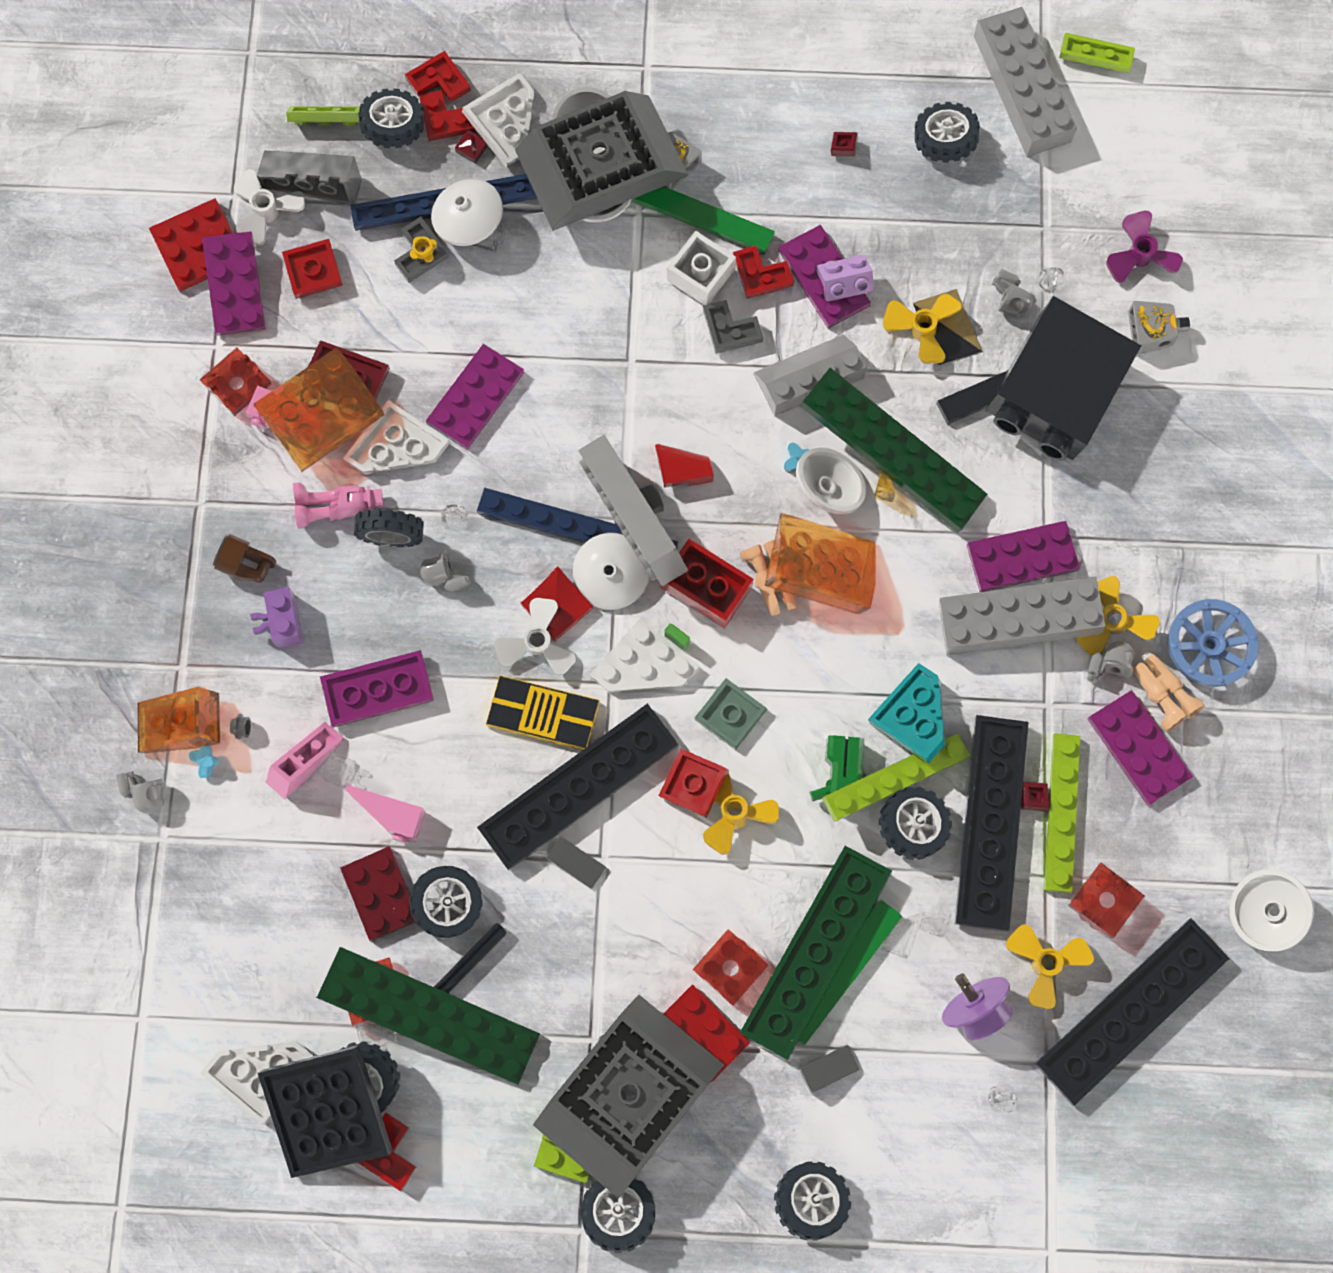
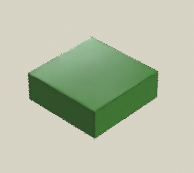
M670 623L665 628L664 636L685 652L690 646V637L674 624Z

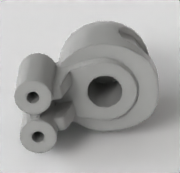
M1003 269L999 271L998 276L996 275L992 282V285L1003 293L998 311L1001 313L1006 311L1017 318L1023 317L1031 309L1033 303L1032 296L1029 292L1019 287L1021 280H1019L1017 275Z
M446 551L440 552L438 557L424 560L421 564V577L428 585L438 586L445 584L444 589L448 591H457L472 585L469 575H454L453 567Z
M1117 641L1107 647L1104 657L1099 652L1094 654L1089 665L1087 680L1097 683L1098 679L1102 678L1105 672L1123 678L1131 677L1133 672L1132 662L1135 658L1134 649L1125 642Z
M134 771L116 775L120 794L124 798L130 799L133 797L134 805L138 811L145 814L153 813L163 807L165 802L161 790L163 779L140 783Z

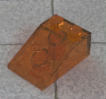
M198 686L137 702L138 753L198 749L201 746H211L220 743L218 692Z

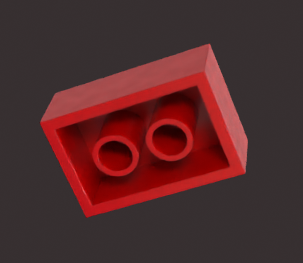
M688 538L679 551L688 571L661 587L660 585V588L725 629L753 588L754 579Z

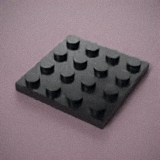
M359 1045L263 1069L257 1073L291 1178L387 1156L393 1152Z

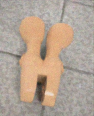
M776 539L768 541L763 545L770 559L773 574H770L767 569L761 545H756L742 551L739 554L741 560L745 563L750 562L757 572L755 586L759 588L771 616L780 614L779 603L776 598L778 595L782 596V601L787 611L796 609L795 596L790 579L792 573L782 563V552L787 546L785 540Z
M1152 654L1146 658V665L1140 662L1133 666V672L1146 691L1148 698L1152 702L1160 704L1165 712V718L1161 725L1166 733L1176 728L1185 718L1193 717L1205 707L1201 699L1191 697L1182 689L1183 684L1180 677L1176 676L1156 655ZM1168 692L1177 699V701L1181 705V708H1179L1172 701V699L1169 697Z

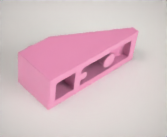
M324 722L270 766L265 783L282 798L286 799L306 782L343 742L344 738Z
M350 785L346 786L345 790L393 835V840L405 844L408 843V840L416 842L426 813L422 807Z

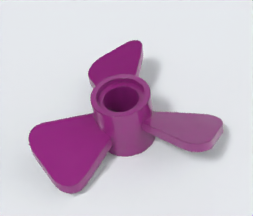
M1144 210L1127 215L1122 222L1123 229L1133 243L1129 250L1110 254L1106 260L1108 270L1118 283H1123L1134 266L1144 267L1151 260L1170 273H1177L1181 267L1183 257L1179 253L1157 250V240L1149 234L1152 221V213L1150 211ZM1138 248L1146 250L1147 253L1141 252Z

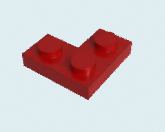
M446 51L441 52L404 74L405 79L418 97L420 94H424L438 85L450 102L471 91L469 83Z
M442 90L419 95L420 103L423 106L428 141L464 135L467 130L475 132L473 125L462 113L463 108L446 111Z
M756 246L733 252V255L736 257V268L747 299L794 286V280L787 261L763 267Z
M385 1112L382 1118L393 1152L387 1156L358 1162V1164L401 1192L417 1166L395 1152L410 1127Z

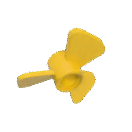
M943 294L939 296L931 310L921 309L914 314L899 301L893 300L887 306L883 319V328L888 332L911 330L913 337L920 341L919 360L924 364H940L945 360V353L934 337L937 322L958 313L961 310V303L952 296ZM926 322L930 327L921 328L918 324Z
M1109 576L1097 581L1101 604L1104 607L1105 628L1100 635L1076 638L1079 645L1090 656L1098 652L1102 655L1111 634H1121L1127 629L1144 640H1152L1156 636L1160 625L1158 616H1128L1126 610L1121 605H1118L1119 579L1116 576ZM1113 614L1122 615V619L1118 624L1112 625L1109 623V618Z
M728 773L715 800L721 806L722 818L704 831L703 840L719 854L727 855L731 850L734 829L744 827L748 818L767 824L776 823L779 820L778 803L774 800H766L748 806L743 797L733 794L731 779ZM731 809H738L741 811V814L732 816L728 812Z
M1026 924L1019 926L1006 941L1008 951L1032 960L1033 971L1038 977L1028 994V1001L1032 1006L1047 1010L1052 1009L1056 1004L1052 976L1058 974L1063 966H1088L1094 961V956L1087 942L1079 937L1071 940L1059 951L1052 948L1043 950L1033 929ZM1043 956H1048L1053 960L1054 966L1052 970H1046L1042 966Z

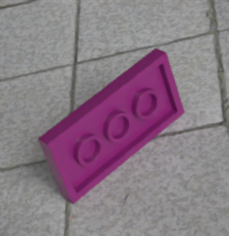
M821 224L778 247L780 255L784 261L788 262L791 272L828 329L870 307L871 302L865 293L826 301L824 286L817 273V265L825 264L829 261L843 260Z
M252 231L202 237L216 336L266 329Z
M482 344L426 419L427 425L468 450L525 373L524 369L487 345Z
M1066 521L968 542L966 545L979 592L1076 572L1080 569Z
M421 650L320 676L329 719L333 728L434 701Z
M1132 690L1087 718L1147 806L1193 777Z

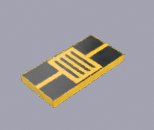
M499 675L485 725L584 750L589 745L600 700Z

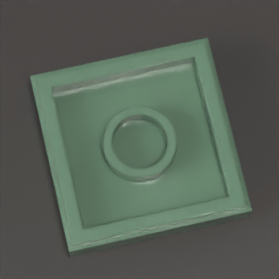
M725 678L695 716L694 720L736 751L766 713L767 708Z

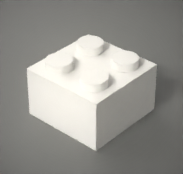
M695 231L668 265L667 281L703 305H707L735 271L736 257Z

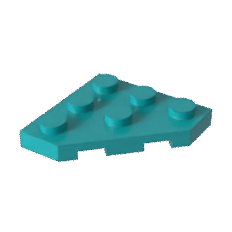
M918 663L870 716L868 721L872 726L928 764L946 745L941 685L937 674Z

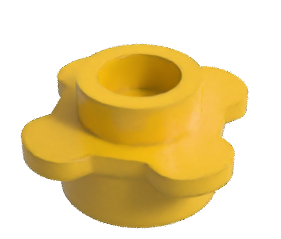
M423 236L414 238L410 257L431 262L434 259L433 251L437 248L436 241Z

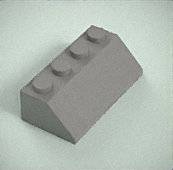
M841 335L755 371L753 374L773 415L777 416L798 407L829 368H832L852 384L864 379L867 366L857 346L845 335Z

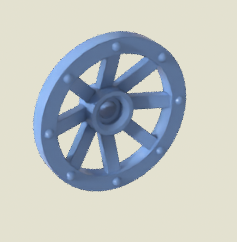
M1205 599L1188 605L1175 617L1169 628L1167 644L1171 660L1186 678L1203 686L1221 687L1236 682L1252 668L1258 654V636L1253 623L1238 607L1222 600ZM1211 610L1228 615L1217 631L1212 629ZM1202 611L1204 634L1187 619L1189 616ZM1236 621L1243 630L1244 636L1225 639L1223 635L1233 622ZM1181 627L1188 631L1197 642H1179ZM1206 643H1210L1213 649L1208 648ZM1247 644L1244 660L1224 650L1227 647ZM1181 651H1198L1199 654L1192 664L1189 665ZM1218 657L1233 664L1238 669L1223 675ZM1206 658L1209 660L1214 676L1197 671Z

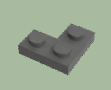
M422 217L401 229L402 235L411 247L414 238L422 236L430 240L433 239L437 243V248L433 251L434 259L431 262H425L424 259L419 258L412 259L410 251L394 260L395 266L408 283L449 258L448 252Z
M727 300L703 305V313L715 354L763 342V335L757 316L733 322Z

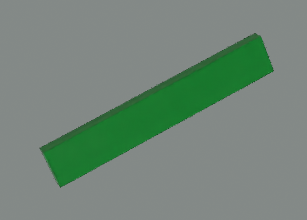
M664 186L632 199L634 203L743 247L756 246L758 252L763 255L766 254L775 235L774 230Z
M880 900L866 919L799 1040L803 1045H806L902 918L901 914L883 900Z

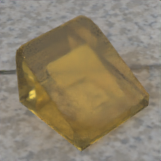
M880 472L874 496L877 499L893 502L895 491L891 479Z

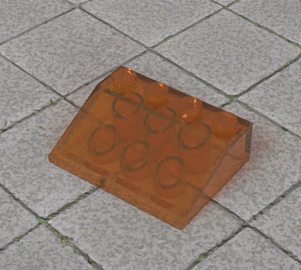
M337 347L253 404L260 419L301 472L385 415L356 371Z
M780 513L764 586L855 614H861L871 609L876 585V542L789 514Z

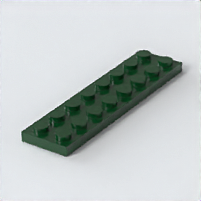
M832 368L826 371L799 405L957 533L964 528L988 495V493Z
M844 846L740 1031L741 1035L782 1059L789 1060L888 882L892 870L848 846Z
M339 947L316 997L517 1085L520 1083L540 1036V1033L343 947Z

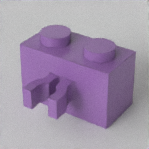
M289 587L263 592L267 613L250 614L252 621L262 620L264 622L259 627H253V633L259 635L270 629L272 642L278 649L303 644L296 598Z

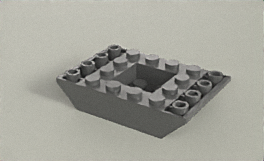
M623 91L536 126L515 148L518 159L552 231L688 176L649 95ZM598 147L606 149V152L602 155L593 153L594 149Z
M638 995L618 1016L536 1119L533 1126L619 1199L724 1064L641 995ZM631 1085L636 1088L637 1097L635 1100L627 1102L622 1099L621 1090L624 1086Z

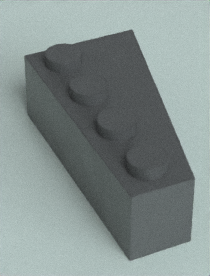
M264 150L257 173V178L262 188L286 193L300 191L307 197L349 205L356 204L362 182L355 157L347 155Z

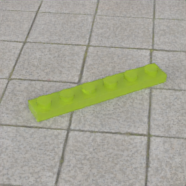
M957 733L945 739L946 745L929 764L913 754L823 797L822 799L834 822L968 759L970 754L959 734Z
M1059 733L1052 735L1049 787L1050 809L1048 810L1044 891L1069 894L1073 891L1081 736Z

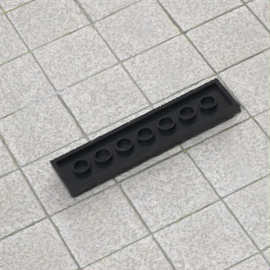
M647 703L477 828L509 871L668 755L679 744Z
M982 715L975 716L954 925L1004 932L1010 931L1029 725L1027 721Z
M1192 918L1188 919L1034 1064L1072 1106H1075L1230 958Z

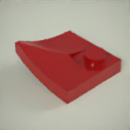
M558 566L520 603L531 616L529 605L533 599L543 598L556 601L558 609L546 629L554 642L593 609L590 602Z

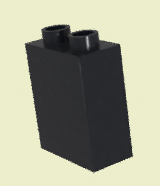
M1052 296L1036 319L985 411L995 416L993 422L1003 432L1015 436L1023 432L1039 441L1037 447L1047 457L1058 461H1063L1067 457L1073 461L1091 440L1142 345L1061 299Z

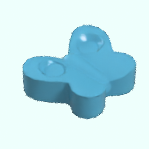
M796 443L788 445L787 450L790 458L784 464L786 472L795 471L799 459L809 450L801 449Z
M201 746L199 750L189 753V759L199 765V777H210L213 766L218 765L217 757L212 755L211 746Z

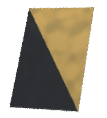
M956 289L913 303L916 312L921 309L931 310L939 296L943 294H948L961 303V310L958 313L937 322L934 337L945 353L944 362L938 365L982 351ZM926 322L921 323L923 328L930 327Z

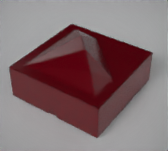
M467 130L456 145L455 152L476 163L488 147V144L482 137Z
M834 132L830 150L831 156L855 157L858 132Z
M1023 782L1021 810H1049L1048 784Z

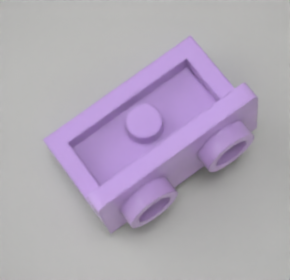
M865 255L852 256L848 259L829 261L825 264L817 265V273L824 286V296L827 302L869 293L874 290L873 270Z

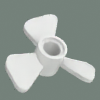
M252 169L245 171L234 185L235 193L250 201L253 209L252 213L238 223L236 231L237 233L252 231L254 245L257 246L265 243L266 223L274 221L279 215V210L299 212L305 208V196L302 192L296 191L275 199L270 191L261 189L257 175ZM264 204H269L265 208H260Z
M535 598L529 605L533 627L526 632L525 637L498 638L495 641L494 648L499 663L503 667H510L527 652L533 655L543 654L556 675H564L575 663L576 656L571 651L550 644V634L546 630L558 609L556 601L551 599ZM539 634L545 639L544 644L540 647L531 645L530 638L533 635Z

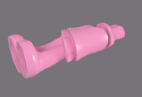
M300 482L293 483L296 504L295 519L298 529L304 528L309 523L320 519L329 518L332 522L338 518L339 521L343 518L355 516L359 511L363 512V510L368 509L373 511L372 509L384 508L382 489L370 490V486L365 489V487L342 485L341 487L336 486L335 490L314 493L308 492ZM331 503L330 506L327 507L307 508L310 506Z

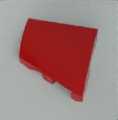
M655 444L664 488L682 484L695 486L713 482L714 474L708 456Z

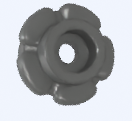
M238 714L230 722V733L234 734L235 738L239 740L242 737L248 738L251 732V719Z

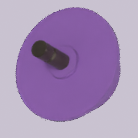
M964 973L955 977L957 984L963 992L956 996L944 1009L942 1021L946 1026L961 1027L968 1040H979L997 1032L1010 1020L1013 1015V1009L1005 1000L1010 991V983L1007 979L993 977L971 985Z

